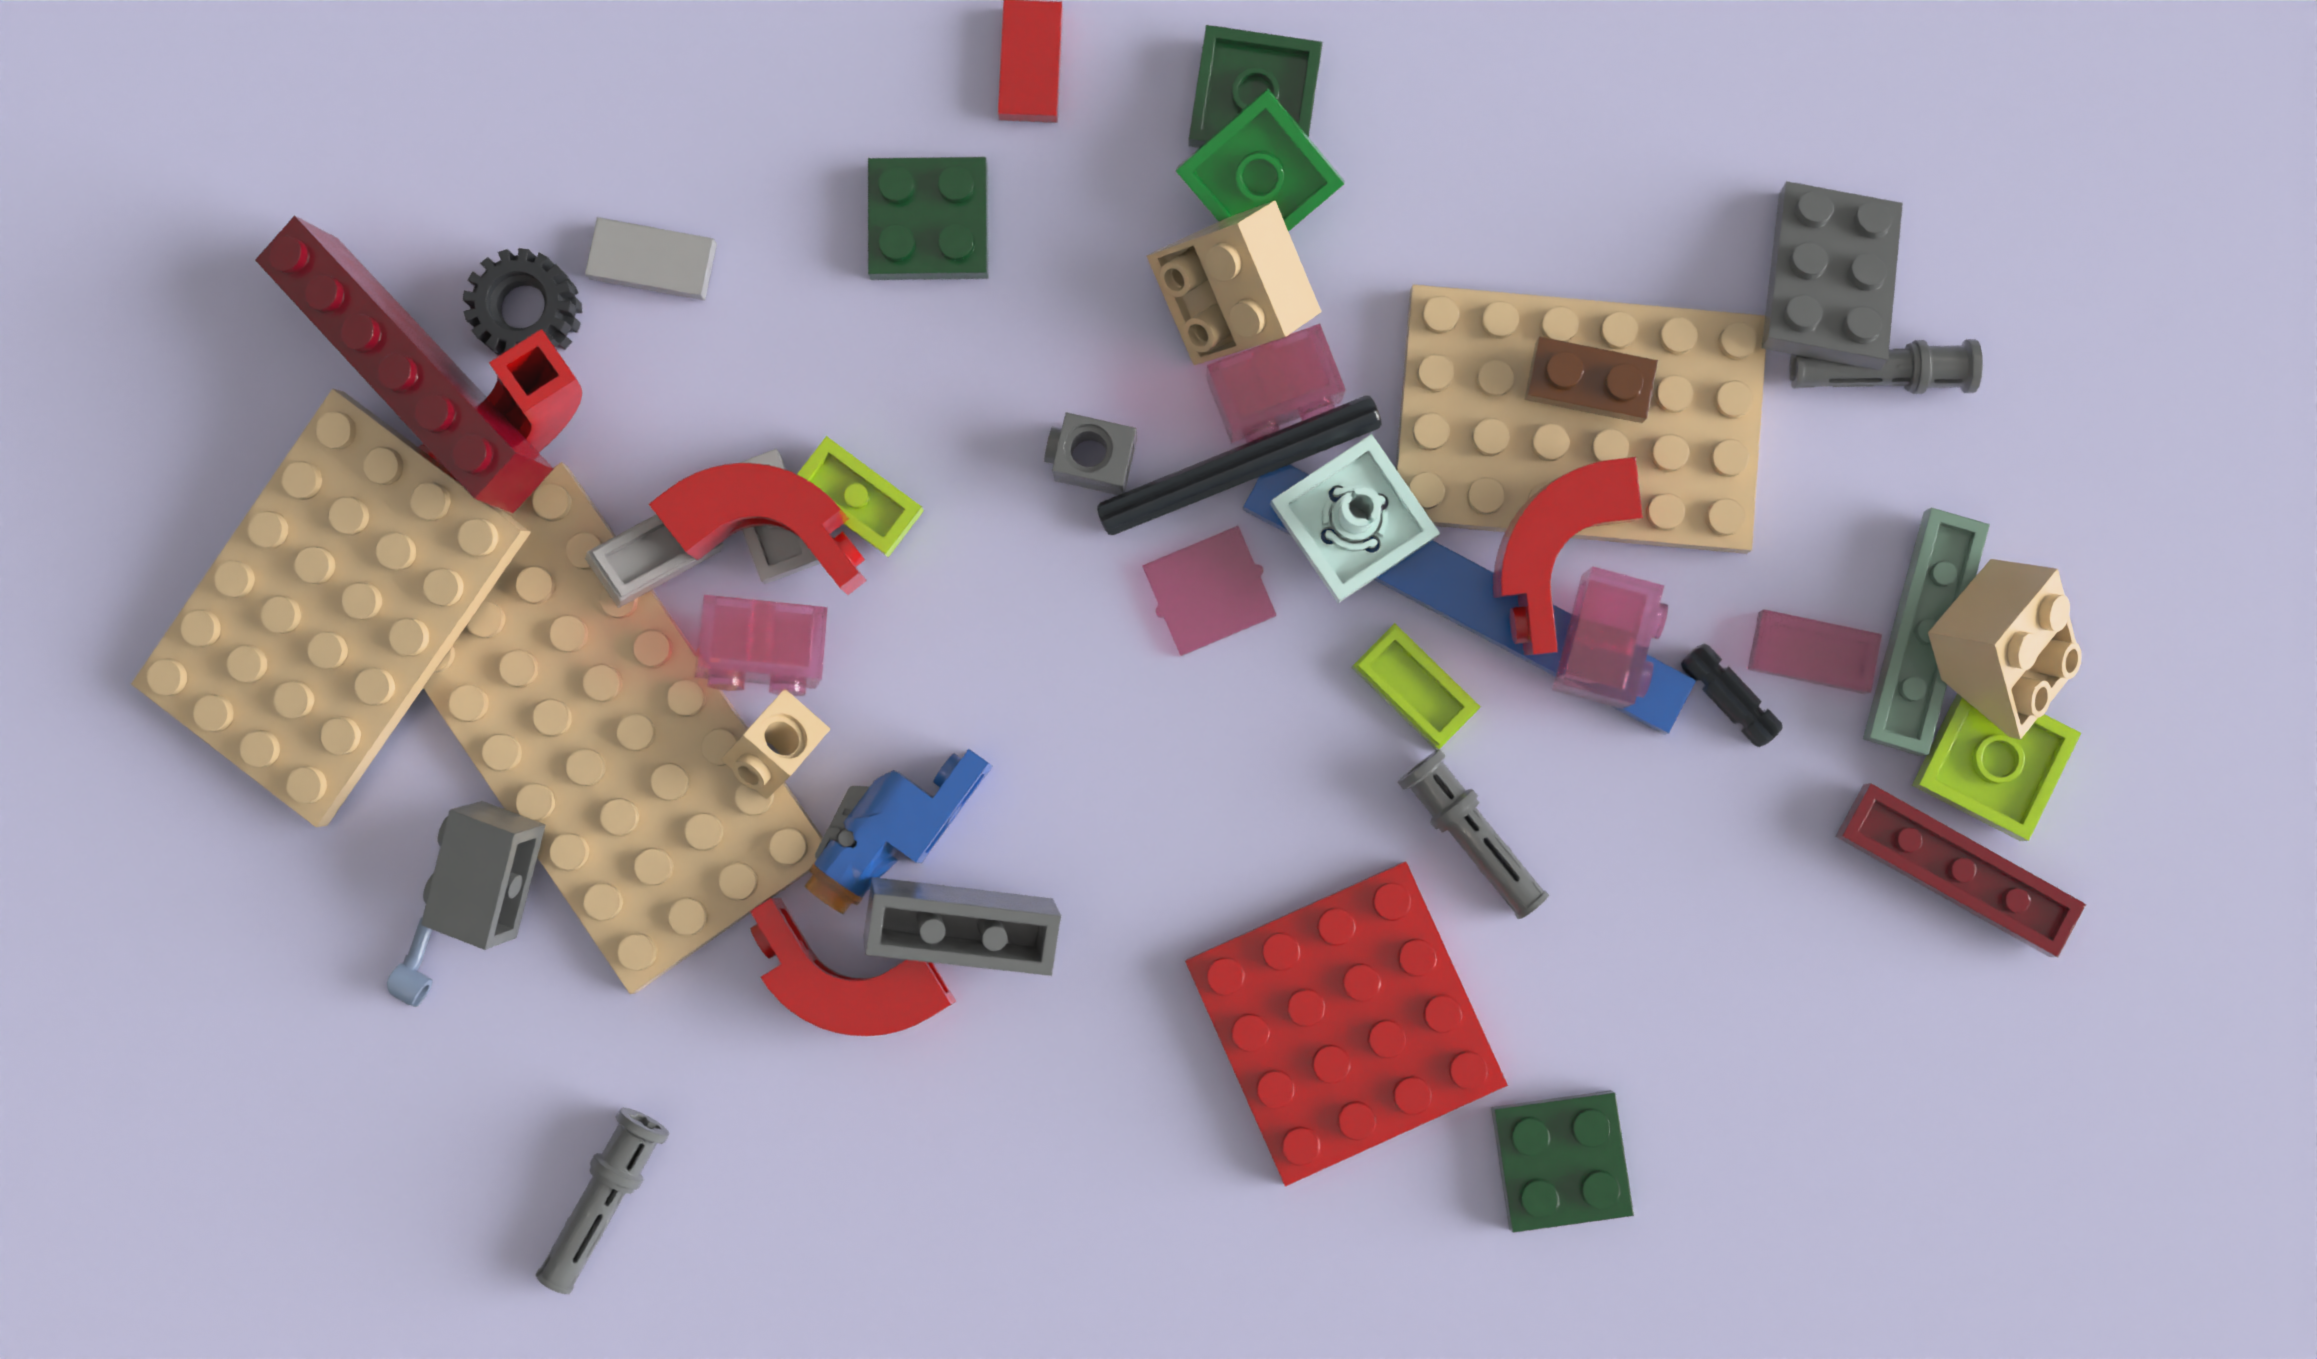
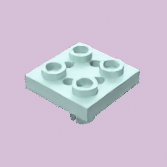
M1372 434L1272 499L1270 503L1337 603L1437 538L1440 534ZM1338 487L1333 491V496L1342 497L1335 503L1329 498V491L1332 488ZM1386 499L1387 508L1381 511V506L1385 504ZM1333 529L1337 534L1336 536L1331 530L1325 533L1326 539L1331 540L1333 544H1326L1322 541L1321 532L1323 530ZM1370 537L1376 538L1363 543L1364 540L1369 539ZM1379 542L1378 551L1370 553L1365 550L1367 548H1374Z

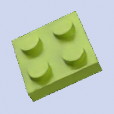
M1957 693L1931 745L1929 755H1926L1912 786L2018 841H2029L2079 740L2081 732L2044 714L2036 719L2021 739L2012 738Z

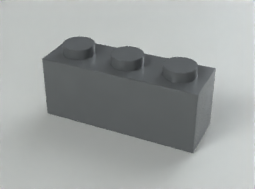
M872 877L863 934L865 955L1052 976L1061 914L1053 898Z

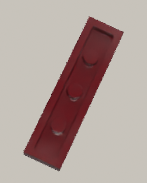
M1872 783L1863 784L1835 836L2048 957H2059L2086 906L2082 901Z

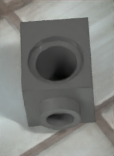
M1065 412L1062 429L1052 427L1050 430L1044 462L1053 464L1052 473L1054 480L1057 482L1120 495L1126 490L1137 442V429ZM1088 440L1099 442L1106 449L1104 459L1098 465L1092 467L1081 466L1072 457L1076 446Z

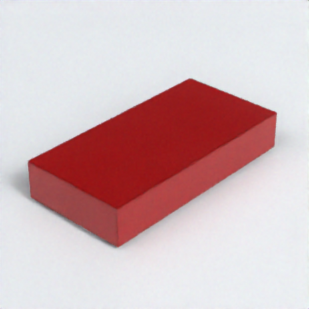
M1003 0L998 101L999 120L1058 123L1063 20L1062 2Z

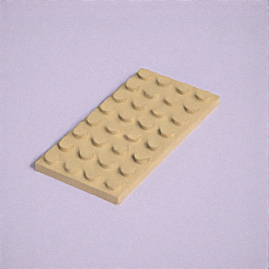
M561 462L554 467L552 472L514 513L502 510L531 533L423 689L504 809L546 824L537 858L631 995L639 992L751 913L752 909L775 897L817 867L814 864L817 860L815 853L823 836L785 782L766 799L758 791L742 784L735 776L733 770L721 760L746 732L748 727L653 590L620 608L617 607L585 559L587 551L615 537V534L569 467Z

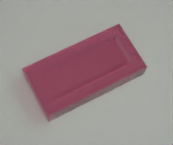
M1761 610L1758 612L1747 670L1868 694L1872 691L1882 634L1769 610Z

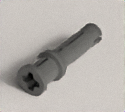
M1966 339L1962 342V345L1928 346L1925 340H1914L1912 343H1908L1905 349L1889 350L1888 361L1880 371L1791 354L1789 374L1793 389L1828 386H1904L1906 391H1910L1913 394H1923L1927 388L1960 387L1963 393H1975L1980 386L1982 378L1983 356L1979 341L1976 339Z
M1437 749L1408 771L1397 783L1402 789L1410 788L1432 815L1431 825L1441 832L1448 830L1476 864L1480 872L1489 880L1515 912L1514 915L1517 919L1524 918L1538 908L1548 898L1549 894L1545 890L1543 891L1513 854L1512 850L1476 808L1480 803L1477 800L1478 795L1473 789H1464L1443 763L1445 754L1441 749Z
M621 1108L616 1115V1120L619 1124L603 1153H596L590 1161L591 1168L589 1170L592 1178L567 1219L564 1228L543 1265L535 1274L538 1277L537 1280L547 1288L561 1294H570L577 1278L600 1241L626 1193H633L642 1184L643 1176L640 1174L656 1145L665 1143L669 1136L668 1130L651 1117L630 1108Z

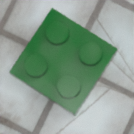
M1268 88L1176 168L1177 174L1218 222L1255 207L1276 201L1288 232L1345 184L1344 179Z

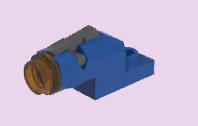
M970 749L967 750L962 758L953 753L933 780V783L940 787L934 797L895 770L874 780L870 787L850 786L815 853L817 860L809 868L812 876L804 885L805 888L841 914H844L852 903L858 906L871 886L872 877L880 878L899 861L894 857L898 850L915 863H923L993 766Z

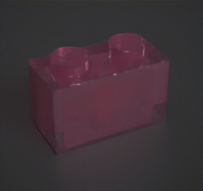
M1320 323L1292 333L1284 338L1208 364L1206 371V380L1231 443L1245 439L1246 443L1280 430L1279 426L1298 418H1301L1303 421L1333 409L1336 404L1342 402L1346 391Z
M1594 566L1581 575L1552 690L1621 709L1635 704L1636 697L1644 698L1650 686L1654 667L1652 662L1646 661L1651 638L1659 639L1668 614V604L1660 602L1664 585Z
M704 595L700 607L694 678L708 679L707 686L717 690H744L746 682L769 685V692L775 695H779L783 690L788 691L793 696L806 695V688L816 689L822 680L828 607Z

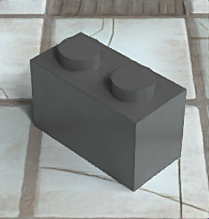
M484 801L450 809L438 832L440 850L434 873L430 876L424 888L423 900L426 905L421 925L483 950L517 938L546 824Z

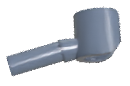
M422 917L417 926L408 955L405 956L404 962L393 970L387 980L389 993L413 1007H418L423 1002L433 983L431 978L417 971L423 962L432 929L421 925Z

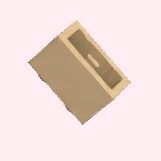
M1276 201L1228 217L1146 256L1193 365L1284 338L1321 313Z
M1990 559L1928 632L1941 680L2012 738L2021 739L2036 719L2045 714L2052 699L2068 679L2076 675L2081 664V648L2075 640L2069 616L2070 604L2068 598L2064 595L2058 569Z

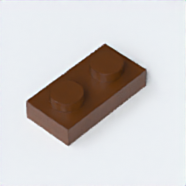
M1539 337L1535 342L1524 400L1643 423L1648 417L1658 360Z

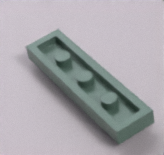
M1936 508L1924 511L1863 740L1918 756L1929 755L1947 684L1941 680L1928 632L1976 577L1990 524Z

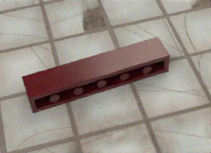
M294 215L255 259L263 270L474 499L514 513L552 472L554 468L337 237Z

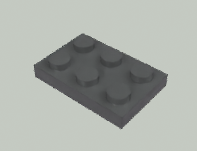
M1785 182L1778 198L1762 349L1881 370L1888 361L1903 203L1794 182Z

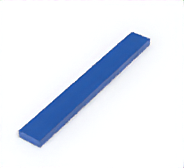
M1287 465L1260 476L1247 498L1243 510L1290 535L1270 503L1272 499L1309 476V474L1292 465ZM1332 488L1329 491V498L1336 503L1342 496L1334 497L1333 491L1335 488ZM1333 529L1323 530L1321 532L1322 541L1326 544H1333L1331 540L1326 539L1325 533L1331 530L1336 536L1337 534ZM1370 537L1369 539L1364 540L1363 543L1376 538ZM1433 540L1374 579L1664 735L1669 734L1696 683V680L1555 605H1553L1558 652L1524 655L1523 643L1514 644L1510 626V609L1519 607L1518 596L1493 598V572ZM1379 542L1374 548H1367L1365 550L1370 553L1378 551Z

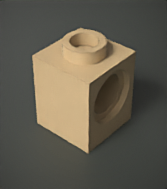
M784 689L721 760L733 770L735 776L742 784L758 791L764 798L768 799L794 773L829 732L830 728ZM766 742L773 745L777 749L779 754L773 752L768 747Z

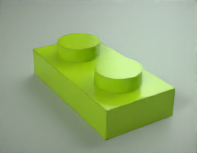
M827 436L797 473V475L819 487L839 506L849 518L843 525L888 558L924 512L922 506Z

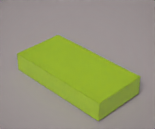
M1395 623L1351 667L1435 750L1441 749L1481 708Z

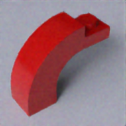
M541 329L489 362L497 375V381L493 390L487 396L494 406L538 452L542 451L565 428L576 413L582 399V388L577 378ZM424 444L418 447L444 466Z
M1636 457L1595 462L1562 475L1530 497L1510 522L1503 535L1496 556L1493 575V598L1518 596L1519 607L1510 609V626L1514 644L1523 643L1524 655L1558 652L1551 593V575L1555 560L1569 539L1588 527L1629 523L1643 518Z
M734 463L715 466L682 479L649 503L650 507L684 551L696 560L701 559L725 539L740 530L754 526H774L788 530L800 537L838 587L847 595L867 581L857 569V566L864 562L865 558L843 531L834 538L830 534L849 520V518L824 491L793 472L757 463Z
M770 898L750 911L757 922L756 925L750 928L757 945L768 959L776 955L781 963L760 978L781 1004L801 1019L821 1029L850 1036L886 1035L916 1026L956 1002L932 962L905 960L876 977H849L827 967L815 955L781 898Z

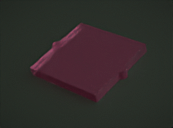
M1235 526L1142 566L1158 603L1155 609L1156 616L1164 618L1180 657L1277 616L1261 580L1263 567L1259 564L1255 565L1239 526Z

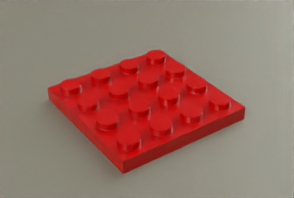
M1406 861L1185 960L1285 1187L1508 1086Z

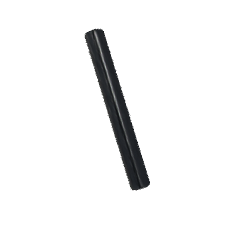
M1365 395L1124 492L1097 505L1101 524L1109 535H1116L1377 430L1382 425L1379 411L1371 396Z

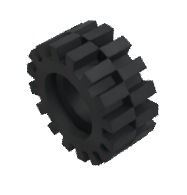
M518 248V255H513L508 249L499 251L500 261L496 263L489 257L480 262L486 271L481 276L472 271L468 278L474 289L473 292L464 290L463 301L470 306V310L463 312L466 321L473 326L471 331L482 343L499 356L542 329L555 348L559 344L565 350L569 347L572 341L567 335L570 330L577 333L579 331L581 323L575 318L576 313H582V303L575 296L579 293L576 286L557 264H554L547 256L541 253L535 256L529 249ZM532 286L539 289L544 298V311L541 317L533 325L525 328L509 326L502 315V304L505 297L517 287Z

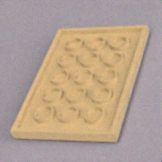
M1413 284L1409 299L1396 470L1435 526L1506 532L1510 522L1528 499L1553 480L1579 467L1595 462L1636 457L1643 518L1629 523L1588 527L1575 534L1572 538L1747 554L1752 551L1766 355V349H1762L1765 315ZM1544 337L1658 360L1647 419L1643 423H1637L1524 400L1537 339Z
M332 389L131 685L313 826H328L531 532L500 508L474 499L444 466L344 391Z

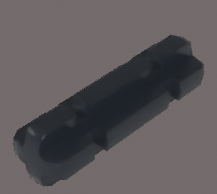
M1701 644L1694 648L1681 662L1682 669L1696 682L1700 680L1703 682L1704 687L1702 690L1734 724L1738 722L1744 726L1741 732L1753 745L1761 747L1772 741L1782 730V722L1769 709L1762 710L1759 707L1762 701L1729 666L1723 668L1719 664L1722 658L1709 645Z

